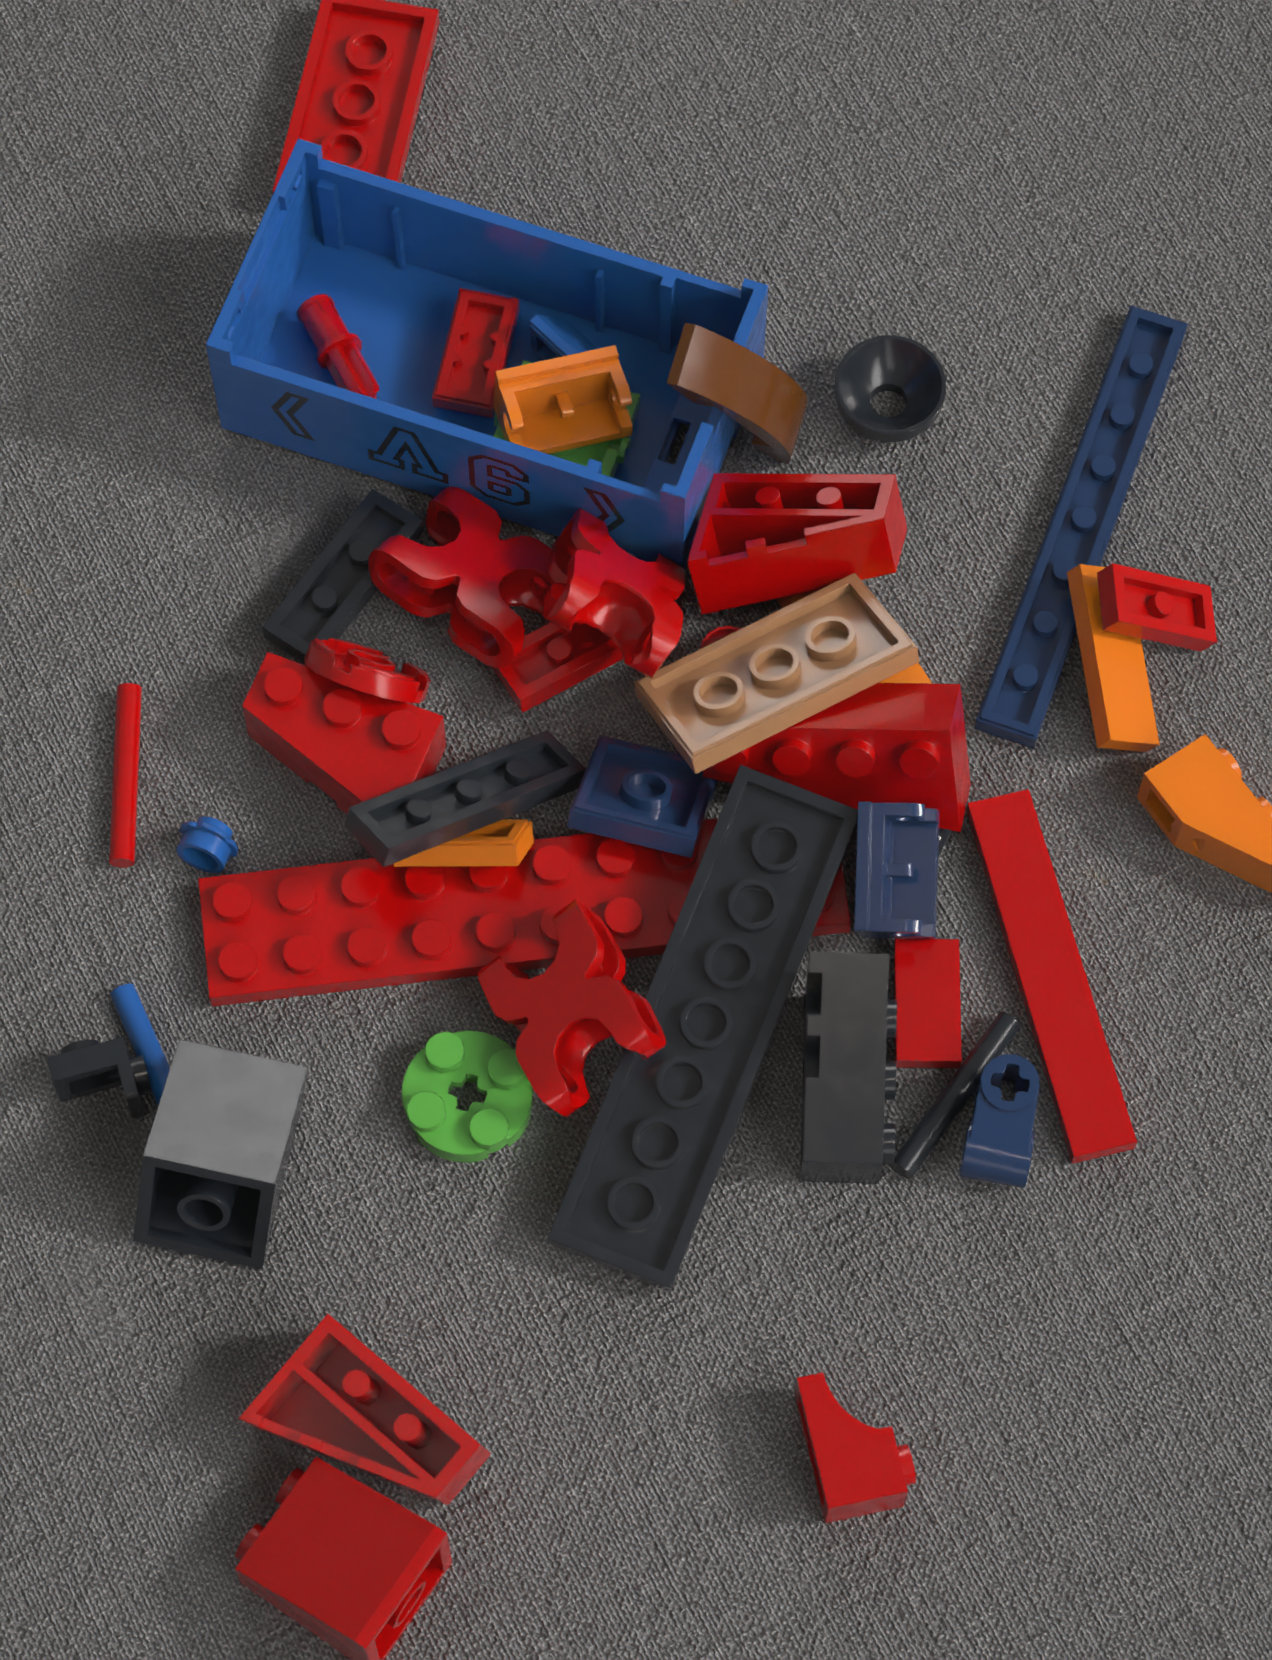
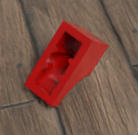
M823 1372L798 1377L794 1396L825 1524L904 1507L908 1494L907 1485L916 1484L915 1468L908 1444L897 1446L892 1426L879 1429L871 1427L846 1412L831 1393Z

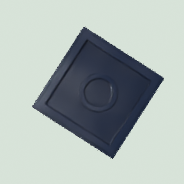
M599 736L570 808L567 827L692 858L719 780L703 777L702 771L695 774L679 754L606 736Z

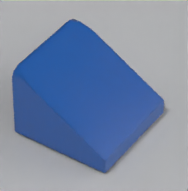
M536 314L529 320L531 349L543 360L598 349L562 317Z

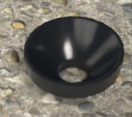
M897 335L876 336L855 345L844 355L838 365L834 382L836 403L846 423L857 433L881 442H901L922 434L935 422L943 407L946 395V376L936 356L923 344ZM891 391L899 394L904 399L906 408L897 416L885 417L877 414L872 409L870 400L879 392Z

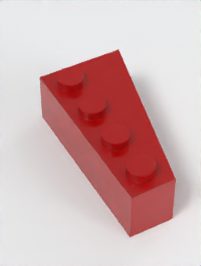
M877 683L703 770V777L733 783L740 765H743L857 810L858 802L925 804V808L938 809L940 811L939 828L961 832L971 787L961 684Z

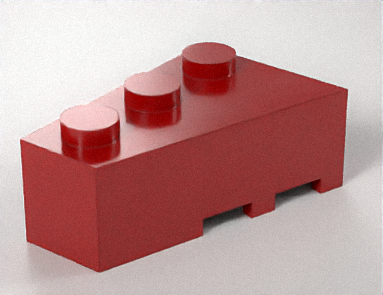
M714 473L687 560L701 613L707 614L822 589L853 573L860 580L896 573L907 532L896 474Z
M267 652L242 705L248 736L307 783L311 781L335 800L337 807L346 814H348L349 807L434 775L446 748L444 716L409 703L385 699L352 689L315 673L303 664Z
M329 1314L324 1317L238 1418L263 1432L447 1506L492 1454Z

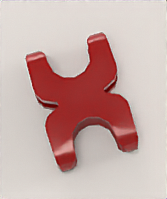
M450 486L440 491L428 504L426 518L428 534L439 546H424L402 535L391 536L370 553L368 560L370 577L374 585L383 594L415 616L428 618L449 613L451 618L447 632L454 644L486 665L494 668L505 667L521 653L525 633L522 619L509 606H524L543 615L545 594L552 584H555L548 573L551 548L540 540L529 536L521 535L506 540L499 539L502 521L497 511L467 491Z
M579 508L558 536L551 549L548 573L555 584H552L545 594L543 616L570 633L574 623H585L599 629L619 647L624 664L652 679L680 639L683 612L675 600L678 599L685 588V569L659 553L655 562H645L631 556L610 537L606 522Z
M576 899L558 911L552 919L557 932L559 948L555 961L543 974L530 979L527 973L517 967L506 965L500 956L486 964L477 973L479 983L496 1017L513 1026L515 1025L522 1032L516 1041L515 1055L532 1088L543 1103L564 1117H568L586 1104L590 1097L585 1083L583 1068L587 1054L599 1041L613 1036L615 1041L621 1046L638 1052L644 1061L665 1047L667 1043L664 1032L649 1002L641 995L628 990L625 984L621 982L625 975L626 960L609 929L599 915Z

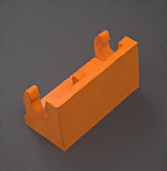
M608 346L495 371L494 410L504 439L527 448L551 454L632 436L633 425L626 405L632 404V398L618 359L619 354L616 346Z

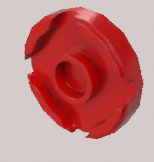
M315 638L311 640L304 659L306 667L336 683L364 693L404 703L418 704L424 702L431 682L428 674L412 663H403L401 671L395 669L396 665L389 661V657L383 655L384 652L335 638H329L328 640Z

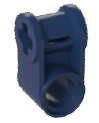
M1003 1054L992 1059L985 1066L976 1093L972 1119H969L959 1177L1025 1188L1034 1144L1035 1131L1033 1130L1040 1088L1039 1075L1035 1067L1026 1058L1015 1054ZM1002 1081L1014 1083L1013 1089L1016 1095L1013 1101L1001 1099L1000 1086Z

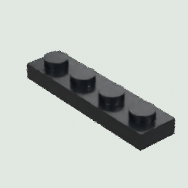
M547 730L349 807L345 827L383 867H386L577 790L586 768Z

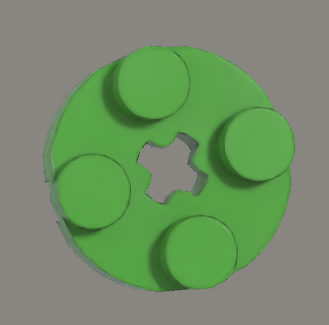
M479 1031L441 1032L431 1037L425 1048L412 1059L402 1084L403 1109L411 1129L417 1134L418 1140L428 1151L449 1161L473 1163L489 1158L490 1153L497 1152L506 1145L510 1147L521 1137L531 1117L533 1091L529 1080L518 1063L515 1055L516 1050L512 1049L508 1043L496 1036ZM465 1082H472L477 1084L478 1092L486 1095L483 1103L472 1102L468 1111L460 1110L457 1108V1097L450 1093L454 1087H462Z

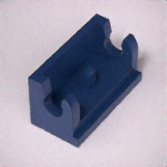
M858 802L854 931L865 938L936 939L940 813L938 809L925 808V804Z

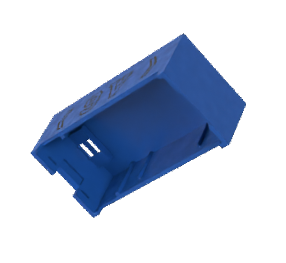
M298 138L208 338L206 350L221 428L432 496H436L447 487H458L497 511L500 518L555 536L561 534L575 512L582 508L606 522L610 537L619 547L633 554L636 558L645 562H655L659 553L686 569L689 553L713 475L720 472L732 438H737L741 424L717 407L695 404L667 384L669 373L685 323L695 324L710 330L764 358L769 285L744 278L741 289L323 159L321 145ZM459 288L519 299L520 311L505 369L521 366L524 360L532 363L544 361L531 349L529 320L536 314L559 316L566 319L598 349L616 346L619 354L618 359L630 392L640 394L641 396L640 408L633 424L632 436L628 437L631 438L630 448L626 449L625 461L623 464H618L613 478L602 475V462L589 459L587 466L493 437L497 426H494L495 412L493 418L433 407L432 395ZM319 294H327L328 297H332L335 307L348 331L356 334L362 341L360 352L379 384V391L376 394L377 399L338 387L329 370L323 369L318 365L316 361L318 350L303 323L297 317V310L304 301ZM682 423L690 425L676 463L667 462Z

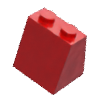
M315 1457L306 1471L297 1467L284 1481L275 1498V1502L280 1507L267 1525L264 1527L257 1523L245 1535L235 1553V1558L240 1561L235 1571L241 1584L349 1659L385 1660L451 1566L452 1557L448 1535L433 1523Z

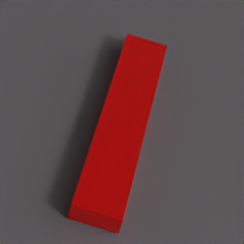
M1026 789L969 802L966 813L1071 1163H1079L1133 1150L1137 1144L1136 1136L1030 791Z

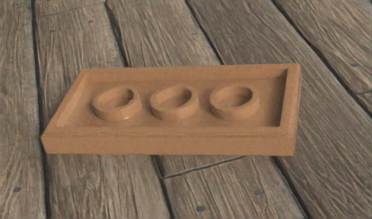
M853 573L659 669L652 679L645 676L633 683L639 701L693 772L697 774L920 661L915 643L860 578Z

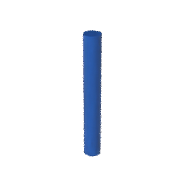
M124 984L114 989L110 996L136 1056L143 1055L153 1095L159 1106L170 1066L134 984Z

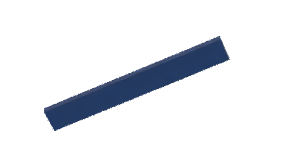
M1130 305L980 707L974 729L1034 749L1077 632L1067 572L1079 564L1101 566L1184 340L1188 323Z

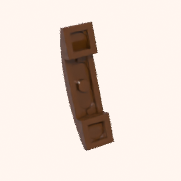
M685 323L667 384L695 404L717 407L754 434L751 444L775 461L789 464L808 404V398L804 390L784 371L749 349L703 327Z

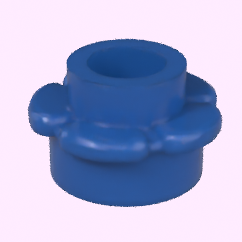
M202 816L198 818L197 822L187 821L179 828V832L182 835L176 849L177 854L183 861L196 869L209 873L222 872L230 857H236L238 854V846L231 839L233 835L232 830L220 820Z

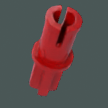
M319 294L304 301L297 310V317L303 323L318 350L316 354L318 365L323 369L329 370L338 387L377 399L376 394L379 391V384L360 352L362 341L356 334L348 331L335 307L332 297H328L327 294Z

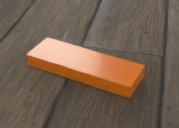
M1079 564L1067 572L1097 748L1148 752L1160 745L1141 638L1103 630L1097 572L1105 567Z

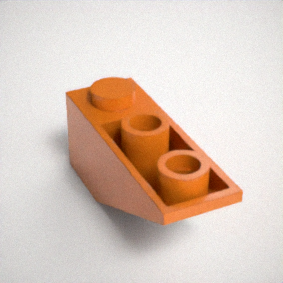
M1204 734L1144 773L1137 799L1175 847L1272 893V805L1264 797L1259 796L1256 798L1242 781V772L1237 761L1226 749H1217L1207 735Z

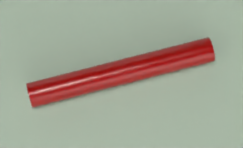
M134 683L119 684L116 691L109 864L119 868H127L135 864L142 687Z

